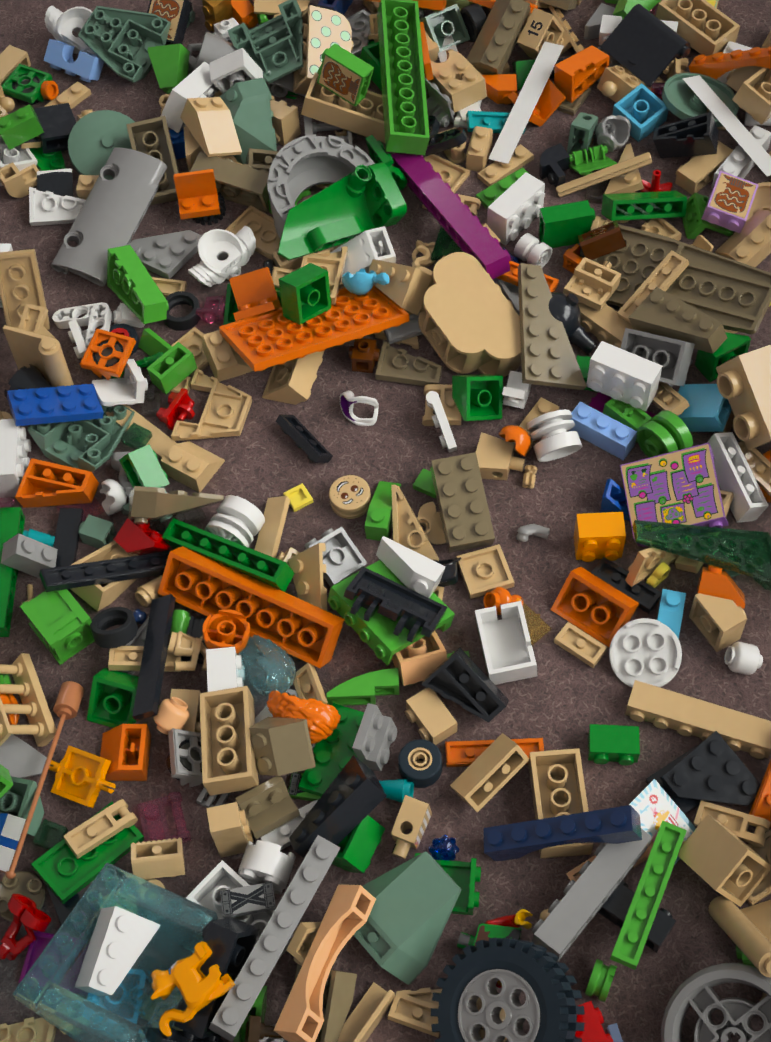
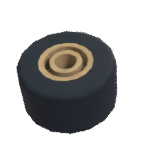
M415 739L408 742L401 749L398 756L401 778L413 782L415 788H426L433 785L442 773V754L439 748L434 743L425 739Z

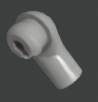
M537 524L521 526L517 530L516 538L523 542L528 541L529 535L547 539L550 528Z

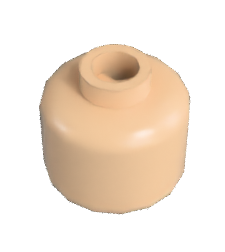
M177 697L164 699L158 707L157 715L153 717L157 724L156 728L168 735L172 728L182 730L190 717L188 704Z

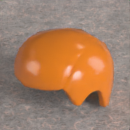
M508 425L501 428L499 436L504 438L506 442L515 443V451L518 454L526 456L532 443L531 437L526 430L516 425Z

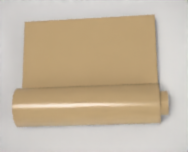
M4 325L3 331L18 369L24 366L29 368V364H32L51 383L52 387L74 385L60 342L57 339Z

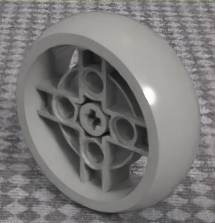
M722 963L704 968L687 978L676 989L665 1008L662 1018L661 1042H682L683 1023L691 1006L700 1016L695 1026L694 1042H731L732 1038L730 1035L732 1033L733 1035L741 1036L738 1042H771V977L762 975L752 965L742 963ZM724 983H741L755 987L767 994V996L757 1004L738 997L721 999L712 987ZM716 1009H720L724 1014V1020L719 1025H715L711 1019L712 1012ZM755 1015L761 1016L764 1021L763 1028L760 1031H754L750 1025V1021Z

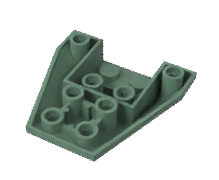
M96 6L79 32L78 37L118 76L131 82H136L144 79L153 66L147 51L148 47L166 44L171 22L155 14Z
M101 405L104 411L103 419L30 425L28 432L47 458L60 465L92 472L110 459L130 425L135 412L124 405H116L115 407ZM128 409L132 413L126 421V423L121 427L119 424L116 423V420L124 419L126 417ZM107 411L110 413L114 412V416L109 417L105 413Z
M427 851L362 886L376 898L367 922L354 934L355 938L380 967L407 985H410L427 967L462 890Z

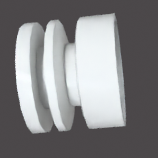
M564 409L548 412L527 423L528 431L532 432L530 434L531 440L539 441L533 447L539 462H548L566 457L582 448L578 432L569 431L575 426L574 421L570 420L572 418L570 410Z
M228 495L218 507L217 514L213 515L205 527V531L249 548V545L254 540L253 536L258 534L265 523V517L255 505L246 499Z

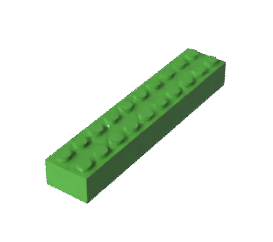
M380 0L377 23L386 152L425 155L430 135L418 1Z

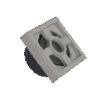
M172 728L168 732L170 752L166 760L171 777L180 781L181 786L189 783V787L200 785L203 783L201 733Z

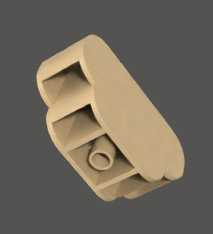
M455 252L441 258L434 266L429 288L423 298L418 318L421 332L444 364L454 372L467 374L478 369L482 374L505 377L509 375L510 370L516 371L522 364L520 316L514 310L512 302L505 298L500 286L494 283L490 274L485 271V268L482 267L474 256L464 252Z

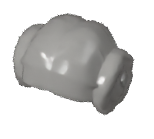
M610 115L603 118L595 129L598 145H606L608 152L622 148L630 137L632 128L630 121L621 115Z

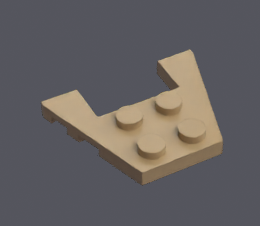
M196 369L191 381V389L210 392L199 424L177 420L171 438L174 441L240 436L252 404V396L231 385L226 386L220 383L217 378L213 376L210 378L203 371Z

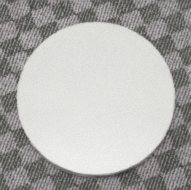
M641 618L626 623L617 631L610 644L609 658L615 675L626 685L633 688L634 682L637 680L661 688L668 684L677 674L681 665L682 649L678 637L668 626L655 619Z

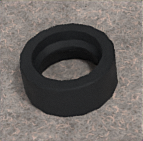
M473 3L463 7L460 13L470 41L475 42L487 17L481 6Z
M186 291L174 292L165 297L169 305L167 319L163 320L166 326L176 331H185L198 324L201 319V308L197 297ZM180 304H187L193 308L192 312L184 317L169 315V311Z
M112 607L103 610L91 620L92 623L90 624L95 643L102 648L110 649L126 645L135 638L138 632L133 612L125 607ZM115 625H122L113 630H106Z

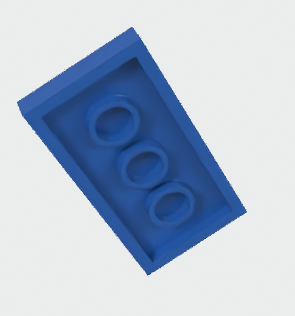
M94 384L7 391V400L15 426L103 419L104 411Z

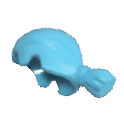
M362 268L353 275L347 272L342 276L344 287L351 293L360 296L367 294L372 289L374 283L386 285L390 282L388 274L380 273L377 275L373 270L366 273L365 269Z

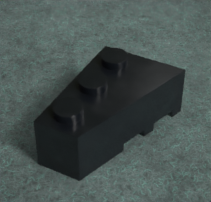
M460 647L426 677L421 684L438 692L442 697L461 705L462 708L488 723L509 702L508 698Z

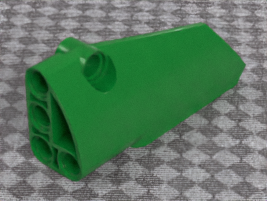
M384 162L369 166L358 165L352 173L291 208L285 220L277 254L289 261L345 244L366 230L397 224L406 214L407 205L387 165Z

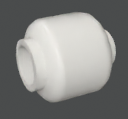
M735 642L725 652V664L733 672L751 675L762 666L763 656L760 655L758 647L753 644Z

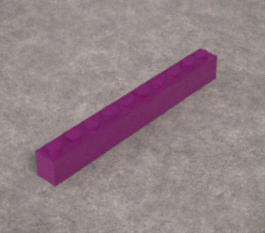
M406 153L391 155L394 161L393 166L401 169L406 176L407 186L464 253L474 256L482 267L485 268V271L490 274L491 279L510 271L509 261H511L508 251L500 247L498 240L490 235L488 228L480 224L478 217L472 215L469 207L461 202L457 193L454 194L451 191L447 182L444 183L441 175L433 170L432 165L429 161L426 162L423 155Z

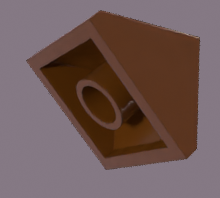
M617 220L578 236L583 253L590 260L626 247Z

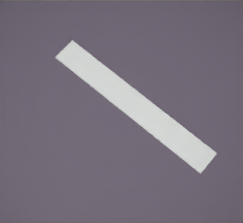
M544 41L488 159L509 163L554 65L564 47L563 45Z
M698 75L682 78L766 176H771V156L702 77Z

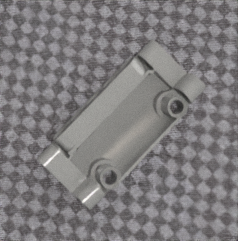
M115 147L105 166L100 170V175L71 229L65 235L64 242L56 254L51 267L57 272L63 271L64 274L71 271L99 286H105L107 283L108 249L130 244L159 188V183L167 169V165L148 154L132 149ZM111 175L113 179L107 180L104 176ZM70 241H74L78 245L76 247H71L67 243Z

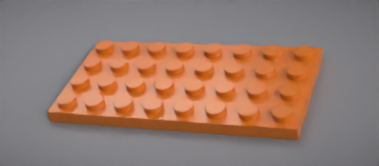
M373 285L367 294L361 296L351 293L345 287L339 289L335 305L331 304V309L301 325L283 317L282 307L219 326V332L252 370L256 372L263 371L271 366L284 364L296 358H303L314 352L324 351L336 345H343L345 342L354 339H361L369 334L380 333L391 327H398L403 323L409 322L410 319L408 312Z

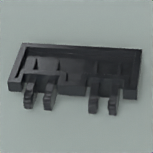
M362 567L344 593V597L352 601L358 596L350 613L356 615L360 608L363 607L367 609L364 614V620L368 622L375 614L378 606L377 613L393 621H396L400 616L401 619L397 623L393 634L399 636L405 627L410 630L407 635V641L411 643L421 627L420 634L430 638L448 608L365 567Z

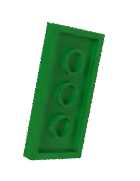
M333 703V706L341 715L340 723L337 725V729L333 730L332 735L316 743L313 751L316 766L305 770L299 784V790L321 797L353 755L357 757L352 746L364 712Z
M113 802L109 803L107 806H105L103 809H101L98 813H100L101 811H103L104 809H106L107 807L111 806V805L114 804V803H113ZM120 815L113 816L116 821L121 819ZM133 825L130 828L123 829L79 859L76 858L63 839L31 863V866L64 904L130 852L133 842L136 844L137 842L141 843L144 841V836Z

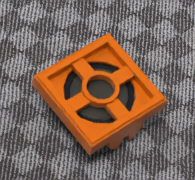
M96 328L80 362L81 368L93 371L99 378H102V376L107 380L112 376L120 378L122 372L125 371V365L136 344V340L128 336Z

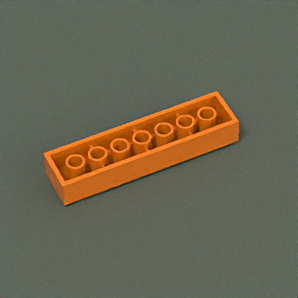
M184 546L169 552L158 594L162 596L172 594L176 598L175 602L205 616L211 614L212 617L218 614V610L222 609L240 612L250 624L251 637L318 668L331 661L345 620Z

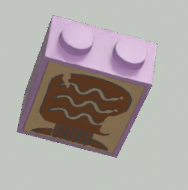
M720 171L701 219L740 233L747 220L758 184Z

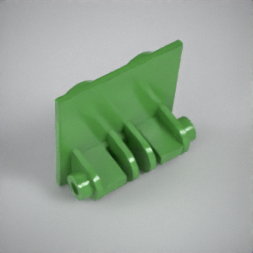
M602 144L592 148L589 147L588 154L586 149L572 151L569 154L570 162H572L569 164V167L580 175L591 174L594 170L607 168L617 164V162L605 156L608 153L606 145L603 146Z

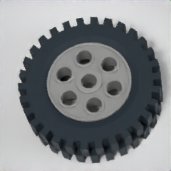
M489 938V941L480 940L475 942L476 946L468 945L463 948L465 955L456 954L452 958L456 965L445 966L443 972L448 975V978H438L436 985L441 987L442 991L441 993H433L432 1001L439 1002L438 1009L431 1008V1016L438 1017V1024H431L432 1032H440L441 1038L434 1040L435 1042H503L505 1038L509 1042H582L581 1038L575 1037L576 1031H584L585 1024L577 1022V1015L585 1014L584 1006H576L575 1000L582 998L580 990L571 989V986L577 982L574 976L564 974L569 970L566 964L556 962L559 957L554 953L546 952L547 948L541 945L508 938ZM499 980L502 983L500 993L496 990V984ZM522 991L526 995V1001L523 1005L519 1000ZM479 997L482 1001V1007L480 1010H478L476 1006V1002ZM502 1008L504 1009L506 1014L505 1020L503 1022L500 1020L499 1017ZM525 1020H527L530 1025V1029L527 1034L523 1030V1023ZM482 1026L485 1028L484 1039L480 1037V1028Z

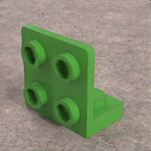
M694 193L687 200L685 217H682L686 237L688 239H695L705 228L731 236L733 231L701 219L709 199L705 195Z

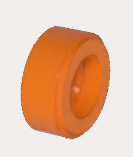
M46 80L42 83L40 89L42 97L46 100H54L59 93L56 82Z

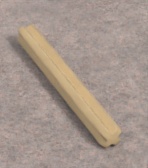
M647 152L556 187L558 196L569 195L652 163V157Z

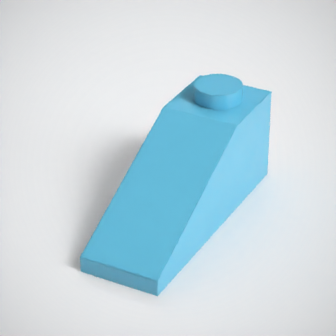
M662 589L657 620L668 626L679 639L686 593Z

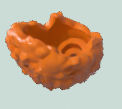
M277 690L269 693L267 707L272 716L306 719L311 744L327 739L340 723L341 715L333 705L324 704L321 700L313 698L308 700L300 699L294 695H288L286 692L281 694Z

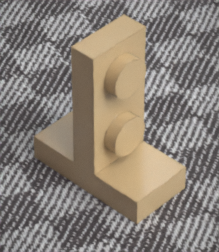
M26 303L18 329L55 338L44 327L48 310L45 307Z

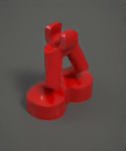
M12 894L7 904L13 914V921L1 940L0 960H5V958L15 960L18 954L37 939L33 931L45 932L51 922L49 915L38 910L33 900L21 894ZM23 924L27 935L16 941L15 938Z

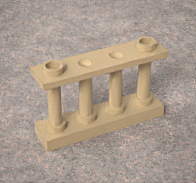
M21 653L12 665L0 664V674H12L15 684H0V694H19L22 704H3L0 697V746L11 734H28L34 736L37 747H43L54 738L56 726L30 654ZM6 714H26L30 725H10Z

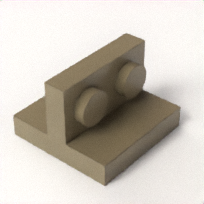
M281 776L269 779L236 797V800H234V802L238 803L240 810H245L246 818H248L249 826L255 839L300 816V812L291 799Z

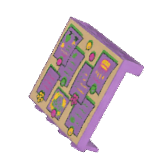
M709 443L620 465L633 538L638 546L651 547L657 542H669L686 535L692 537L707 530L718 531L724 526L729 525L725 516L714 465L715 458Z

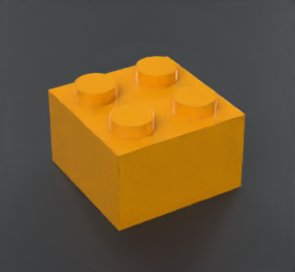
M623 512L583 513L576 515L574 529L576 560L591 562L603 557L610 561L622 558L626 539Z

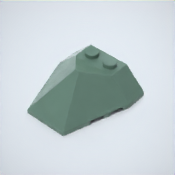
M287 0L279 4L278 7L281 15L251 30L247 28L244 22L227 30L233 46L237 50L243 48L263 70V78L269 84L303 67L302 12L297 0Z
M264 78L238 82L219 96L230 110L241 146V155H233L237 162L246 164L249 148L277 151L275 129L272 127V118L274 116L270 108L272 97Z

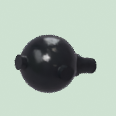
M551 292L552 298L549 301L551 315L563 323L570 344L577 345L585 353L589 354L595 348L597 342L587 335V332L584 331L585 328L580 324L581 312L577 304L579 302L578 298L572 293L567 295L562 292Z

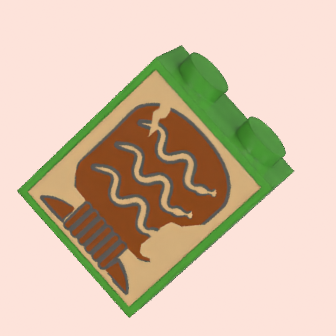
M334 43L322 53L321 59L323 60L317 72L319 74L317 83L356 107L366 97L374 67Z

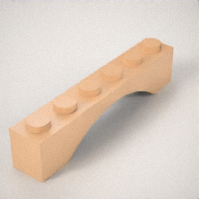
M338 884L274 1028V1031L288 1042H315L324 1022L323 994L330 970L345 944L367 922L376 898L361 885Z

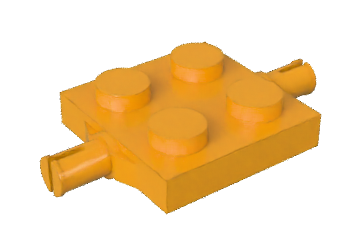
M68 746L65 756L60 763L51 760L50 764L53 766H49L48 770L56 772L51 792L87 807L94 808L101 790L110 794L115 791L107 786L116 788V785L105 780L111 760Z

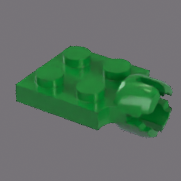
M373 135L366 137L369 157L375 164L384 162L399 190H403L407 185V178L402 170L392 166L394 161L389 153H385L384 146L380 140L377 141Z

